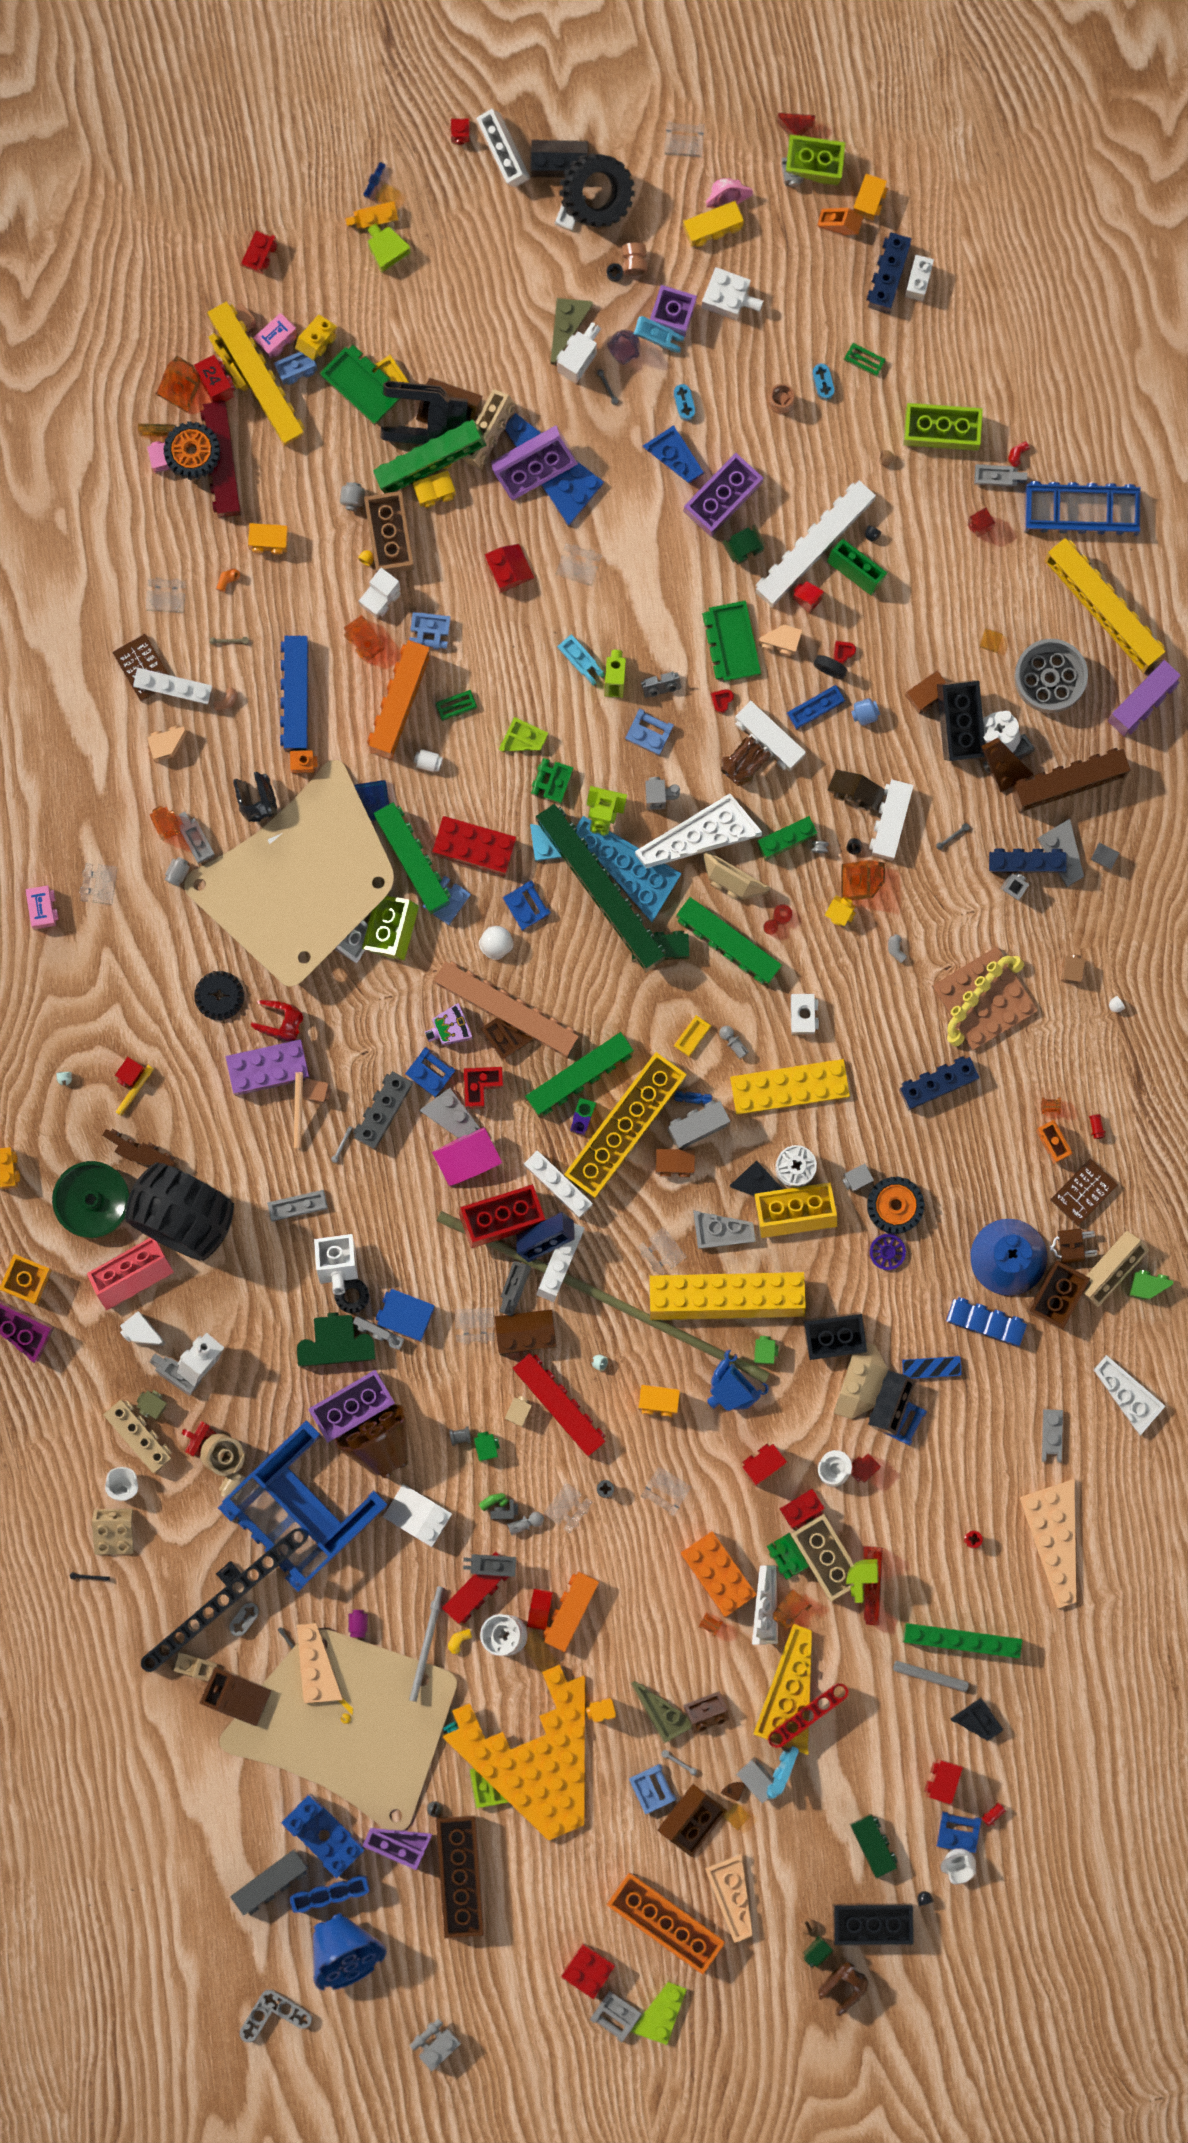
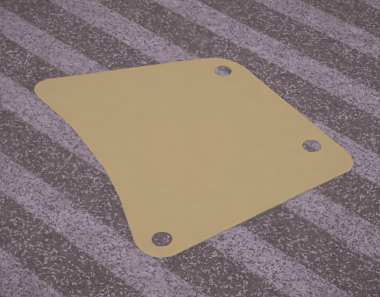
M332 760L323 765L296 798L256 834L234 849L193 870L185 879L184 889L194 902L283 985L295 986L302 982L387 896L393 884L394 873L344 764L339 760ZM281 834L278 838H276L272 843L269 844L267 839H270L274 836ZM378 876L382 877L385 881L384 886L379 889L374 888L372 880ZM197 879H203L206 882V887L201 891L195 890L193 886ZM303 951L308 952L311 956L310 961L305 964L298 960V955Z
M321 1629L322 1638L328 1642L326 1652L338 1682L339 1690L343 1699L353 1708V1716L338 1700L304 1703L299 1645L297 1643L262 1685L272 1690L257 1726L234 1718L222 1733L219 1741L220 1746L231 1755L277 1766L322 1785L349 1801L384 1829L403 1831L411 1823L457 1687V1681L451 1672L426 1663L424 1673L428 1675L429 1682L425 1686H420L417 1702L409 1701L419 1660L331 1630ZM345 1713L351 1716L348 1724H344L340 1720V1717ZM394 1809L402 1812V1819L399 1822H393L389 1817L390 1812Z

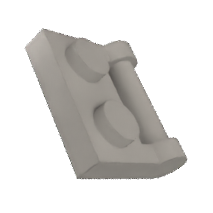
M609 1990L589 2020L601 2025L615 2035L617 2040L622 2043L642 2013ZM604 2011L624 2025L625 2028L621 2031L600 2016L601 2013Z

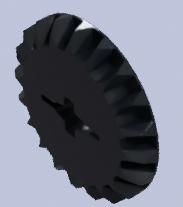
M213 971L201 978L196 985L194 992L195 1003L199 1011L207 1018L226 1020L233 1017L241 1009L244 1001V990L240 981L231 973ZM218 990H221L222 994L230 997L224 996L217 1000L215 996L208 994L218 993Z

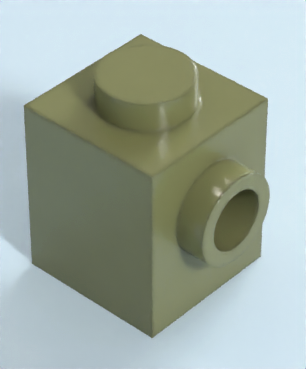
M148 1390L146 1393L142 1392L136 1401L139 1403L137 1407L140 1409V1414L146 1418L152 1416L156 1420L159 1419L168 1403L163 1401V1395L155 1390L152 1393Z

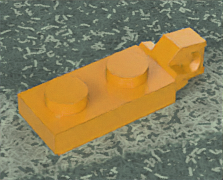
M395 201L358 209V211H354L353 217L345 218L347 226L356 224L357 228H367L374 224L380 225L399 220Z

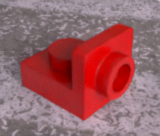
M469 118L450 119L451 143L464 145L466 142H470Z

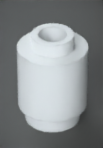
M421 749L420 752H416L414 763H417V768L439 772L443 757H440L437 753Z

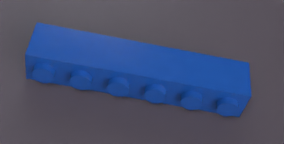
M284 636V641H281V653H284V660H281V671H284V679H281V690H284V697L280 699L281 709H284V716H280V726L284 727V735H280V746H284L285 752L308 751V637Z

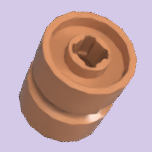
M643 243L623 245L622 255L626 259L623 263V273L626 275H642L647 273V260L644 259L647 257L646 245Z
M777 384L770 392V408L777 414L789 412L794 402V391L787 384Z

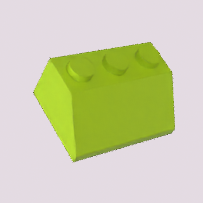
M386 896L371 912L362 949L385 957L405 961L419 905L407 899Z

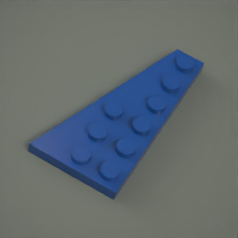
M516 413L508 421L504 429L515 447L541 434V432ZM577 461V465L541 484V486L569 527L604 482Z

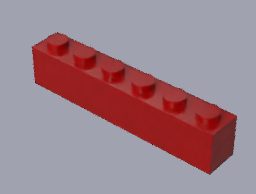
M529 1353L512 1368L513 1371L586 1456L589 1457L606 1442L604 1440L605 1434L599 1427L595 1430L591 1425L593 1420L587 1413L583 1415L578 1410L581 1406L574 1398L570 1400L565 1395L568 1391L561 1383L557 1385L553 1381L556 1377L549 1369L545 1371L540 1366L543 1362L536 1354L532 1356Z

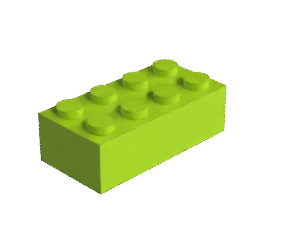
M907 403L903 446L979 451L983 408Z

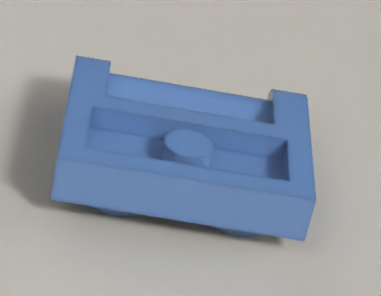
M639 709L625 740L659 756L674 724H667ZM644 720L664 730L663 735L640 725V721Z
M661 1764L629 1778L645 1815L677 1800L662 1773L663 1768ZM655 1774L665 1799H659L649 1775Z

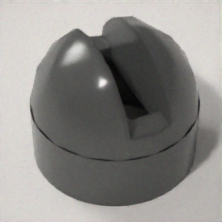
M437 1801L429 1803L427 1813L431 1817L441 1815L442 1805ZM434 1804L438 1805L435 1815L431 1813Z

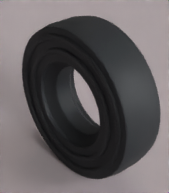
M818 655L813 664L821 672L837 679H843L848 670L840 662L823 655Z

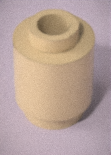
M238 1473L226 1476L219 1488L222 1491L220 1495L226 1498L244 1481L245 1477ZM238 1490L232 1497L236 1499L240 1490Z

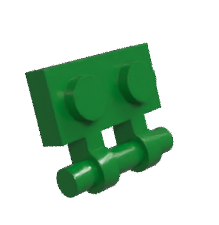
M543 758L541 765L539 764L537 768V777L532 782L531 794L538 796L539 791L544 790V799L561 804L573 772V767L555 761L554 767L550 768L548 767L550 760ZM545 774L550 775L548 784L542 783Z
M790 1533L766 1546L770 1552L769 1556L775 1560L779 1567L778 1571L784 1575L786 1580L809 1567Z

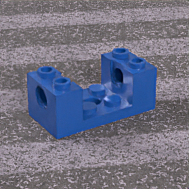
M311 1793L281 1822L294 1837L297 1836L324 1863L323 1866L336 1879L366 1849ZM323 1829L327 1830L330 1834L327 1841H322L319 1838V1832Z

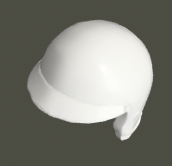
M492 926L488 927L482 934L479 946L483 954L488 958L498 960L512 950L513 939L505 928Z
M830 1451L819 1462L818 1474L821 1481L827 1486H841L851 1475V1460L842 1451Z
M118 1467L109 1471L105 1486L108 1496L117 1501H126L135 1496L138 1491L135 1472L126 1467Z
M962 1848L954 1849L945 1856L940 1868L942 1872L949 1875V1880L952 1884H963L972 1879L976 1874V1861L969 1851Z

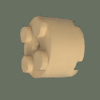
M213 1434L204 1442L201 1448L200 1459L210 1471L220 1476H228L239 1471L244 1463L245 1456L242 1446L237 1440L225 1434Z

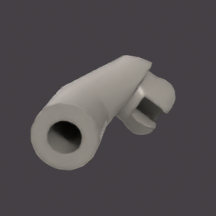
M895 934L888 940V951L897 961L902 963L907 956L900 950L902 938Z

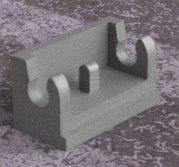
M754 1757L736 1775L763 1804L769 1798L766 1794L767 1787L773 1784L774 1779Z

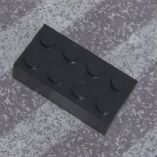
M967 680L937 684L944 760L956 761L985 757L981 748L985 744V739L983 738L984 725L980 682L978 680Z
M833 1904V1944L914 1945L913 1904Z

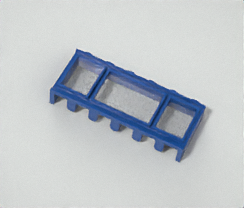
M1039 481L1030 482L1025 488L1024 533H1028L1030 529H1039L1041 533H1047L1048 530H1059V533H1067V530L1078 531V534H1085L1086 531H1097V534H1104L1105 531L1116 532V535H1123L1124 532H1134V536H1138L1140 532L1141 487H1136L1134 484H1126L1124 487L1112 483L1106 484V486H1098L1097 483L1079 485V483L1071 482L1068 485H1060L1059 482H1050L1049 484H1041Z

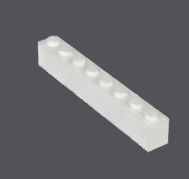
M858 481L856 484L852 483L846 489L847 494L843 498L841 496L838 497L833 503L834 507L830 511L826 510L821 515L820 519L822 520L817 525L814 523L807 532L809 534L805 538L800 537L794 544L796 547L792 551L788 550L781 559L783 561L779 565L775 564L769 570V576L766 579L762 577L757 582L755 593L771 608L873 503L876 495L861 481Z

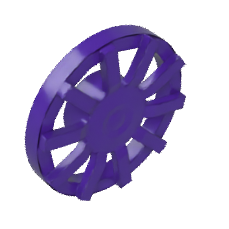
M892 1234L878 1236L872 1242L869 1251L874 1265L883 1270H893L899 1267L906 1255L904 1243L900 1238ZM886 1237L892 1238L890 1244H887ZM883 1238V1246L878 1242L879 1239ZM896 1239L899 1244L893 1247L892 1244ZM876 1244V1245L879 1246L881 1249H880V1250H875V1249H873V1247H874V1245ZM901 1246L902 1252H896L895 1249ZM873 1252L880 1253V1255L874 1258ZM895 1255H902L901 1260L899 1261ZM882 1257L883 1260L881 1265H879L876 1260ZM891 1259L896 1261L897 1264L892 1266ZM886 1260H888L889 1267L883 1266Z

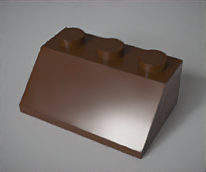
M429 378L426 383L427 385L441 386L449 397L468 399L467 421H476L483 398L482 395ZM420 400L416 420L427 424L429 401Z
M1057 1260L1053 1261L1026 1312L1063 1330L1090 1278Z
M552 1309L518 1313L512 1316H495L499 1355L557 1348Z
M692 1784L657 1831L692 1857L728 1810L696 1785Z

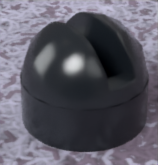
M868 526L865 536L869 541H876L882 532L875 527Z
M849 839L846 847L847 851L853 855L859 854L862 850L860 839Z
M922 1891L917 1896L919 1907L934 1902L932 1895L927 1891Z

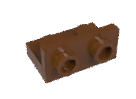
M720 1691L683 1705L693 1733L703 1732L711 1726L721 1725L729 1720L728 1709Z

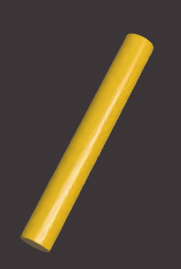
M147 1065L116 1110L117 1114L120 1116L124 1114L154 1068Z

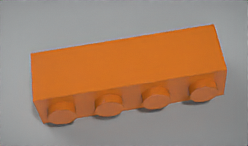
M580 1572L577 1575L572 1574L568 1583L571 1587L568 1592L564 1591L560 1602L563 1604L560 1610L555 1609L551 1617L554 1622L551 1628L547 1626L542 1637L545 1638V1643L563 1652L566 1651L599 1581Z

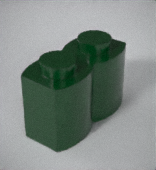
M818 1936L803 1952V1959L811 1968L814 1966L818 1968L834 1950Z

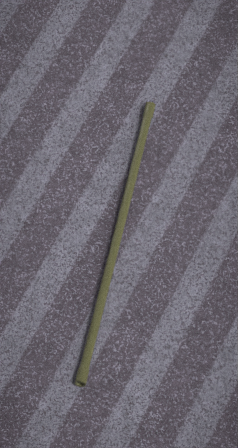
M443 1211L440 1212L436 1220L437 1222L466 1234L461 1221ZM500 1240L486 1244L543 1273L546 1272L548 1264L538 1259L527 1262L517 1254L516 1248ZM565 1275L563 1283L719 1360H725V1351L662 1320H650V1314L571 1275ZM728 1354L729 1359H732L733 1355ZM739 1358L729 1363L730 1365L733 1363L737 1369L763 1383L766 1382L770 1374Z

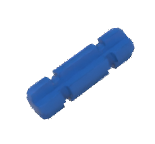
M677 1090L675 1091L674 1100L679 1102L683 1100L687 1103L695 1104L703 1103L705 1105L712 1101V1095H701V1093L694 1092L683 1093V1091Z

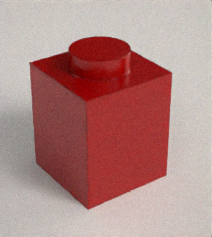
M127 1056L115 1074V1077L118 1078L116 1082L125 1088L127 1086L132 1088L145 1068Z

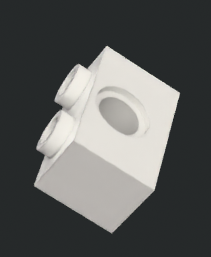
M915 255L905 297L920 301L924 300L934 259Z
M791 994V1035L815 1034V1029H819V1020L815 1018V1010H818V999H814V994ZM801 1010H808L810 1017L803 1019L800 1017L799 1012Z

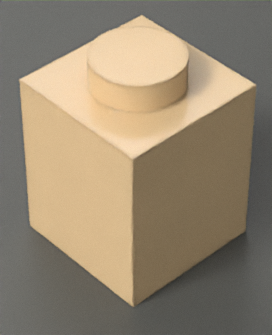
M519 1396L518 1399L514 1397L504 1419L523 1427L532 1407L529 1404L530 1400Z

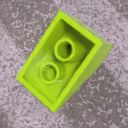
M789 135L786 172L818 183L839 185L842 179L845 142Z

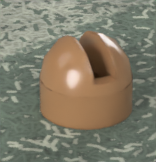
M881 450L880 465H890L894 461V454L889 450Z
M808 1918L802 1921L801 1930L804 1934L811 1935L816 1931L817 1926L814 1920ZM809 1922L813 1931L809 1932L805 1923Z

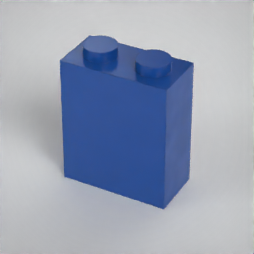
M392 1288L390 1292L386 1291L382 1301L385 1303L383 1310L379 1309L375 1319L378 1321L377 1325L421 1342L435 1305Z

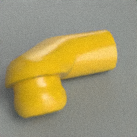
M470 1629L452 1635L448 1643V1649L452 1654L460 1652L462 1641L472 1638Z
M344 1699L338 1700L353 1716V1708ZM343 1714L340 1717L341 1722L348 1724L351 1720L350 1714Z

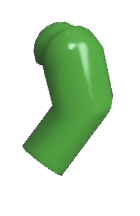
M503 1493L493 1494L481 1501L479 1507L481 1510L486 1511L497 1502L500 1507H503L509 1503V1500Z

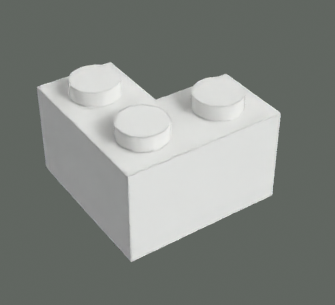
M380 568L369 582L370 587L359 600V605L377 619L380 615L384 616L390 602H395L401 594L399 592L401 590L399 581L383 568Z

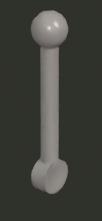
M348 1127L335 1156L331 1158L333 1163L339 1161L338 1156L353 1127Z
M667 1750L662 1751V1757L671 1759L688 1770L692 1776L697 1774L696 1768H690L670 1755Z

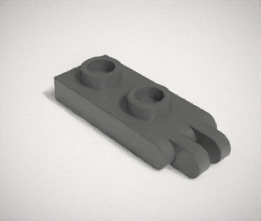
M472 1554L471 1558H463L464 1562H471V1566L463 1565V1569L470 1570V1574L515 1577L516 1557Z

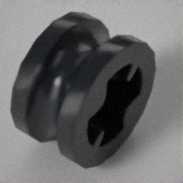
M617 263L610 264L606 270L607 278L612 282L620 281L623 277L622 266ZM613 269H617V272L620 271V274L618 273L616 277L612 276V273L610 274L609 272H613Z

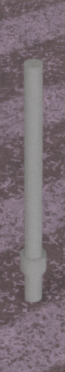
M437 1586L434 1601H431V1614L409 1701L417 1702L438 1614L442 1610L443 1604L441 1601L445 1589L443 1587Z

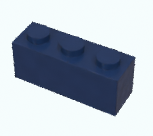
M561 1212L516 1235L517 1254L527 1262H531L574 1240V1221Z

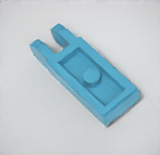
M644 316L638 318L634 335L665 349L667 348L670 351L680 352L681 348L670 342L671 339L683 342L684 337Z
M572 634L557 646L560 652L581 675H584L591 685H595L596 681L587 672L589 669L593 668L601 678L605 676L604 672L596 664V661Z
M794 1746L784 1750L780 1755L779 1761L781 1763L774 1771L773 1784L767 1787L766 1794L769 1799H774L782 1794L799 1752Z

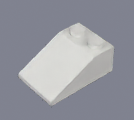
M403 1484L383 1517L433 1547L451 1518L452 1513Z

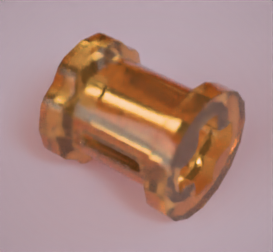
M1041 1097V1114H1045V1112L1061 1114V1097L1057 1099Z
M706 1612L698 1627L706 1629L715 1637L723 1622L713 1619Z

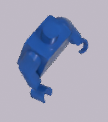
M726 1350L724 1353L725 1360H721L714 1370L710 1390L713 1396L707 1399L708 1404L712 1408H716L721 1404L727 1411L732 1409H748L761 1398V1395L768 1393L769 1387L763 1383L762 1385L766 1388L765 1391L762 1392L760 1389L756 1391L733 1363L729 1364L730 1361L733 1362L737 1359V1354H734L733 1358L729 1359L728 1354L731 1350Z

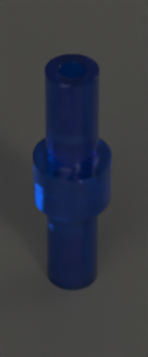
M379 162L374 174L370 175L369 183L363 193L364 197L370 198L375 186L379 185L381 181L380 176L386 167L384 163Z

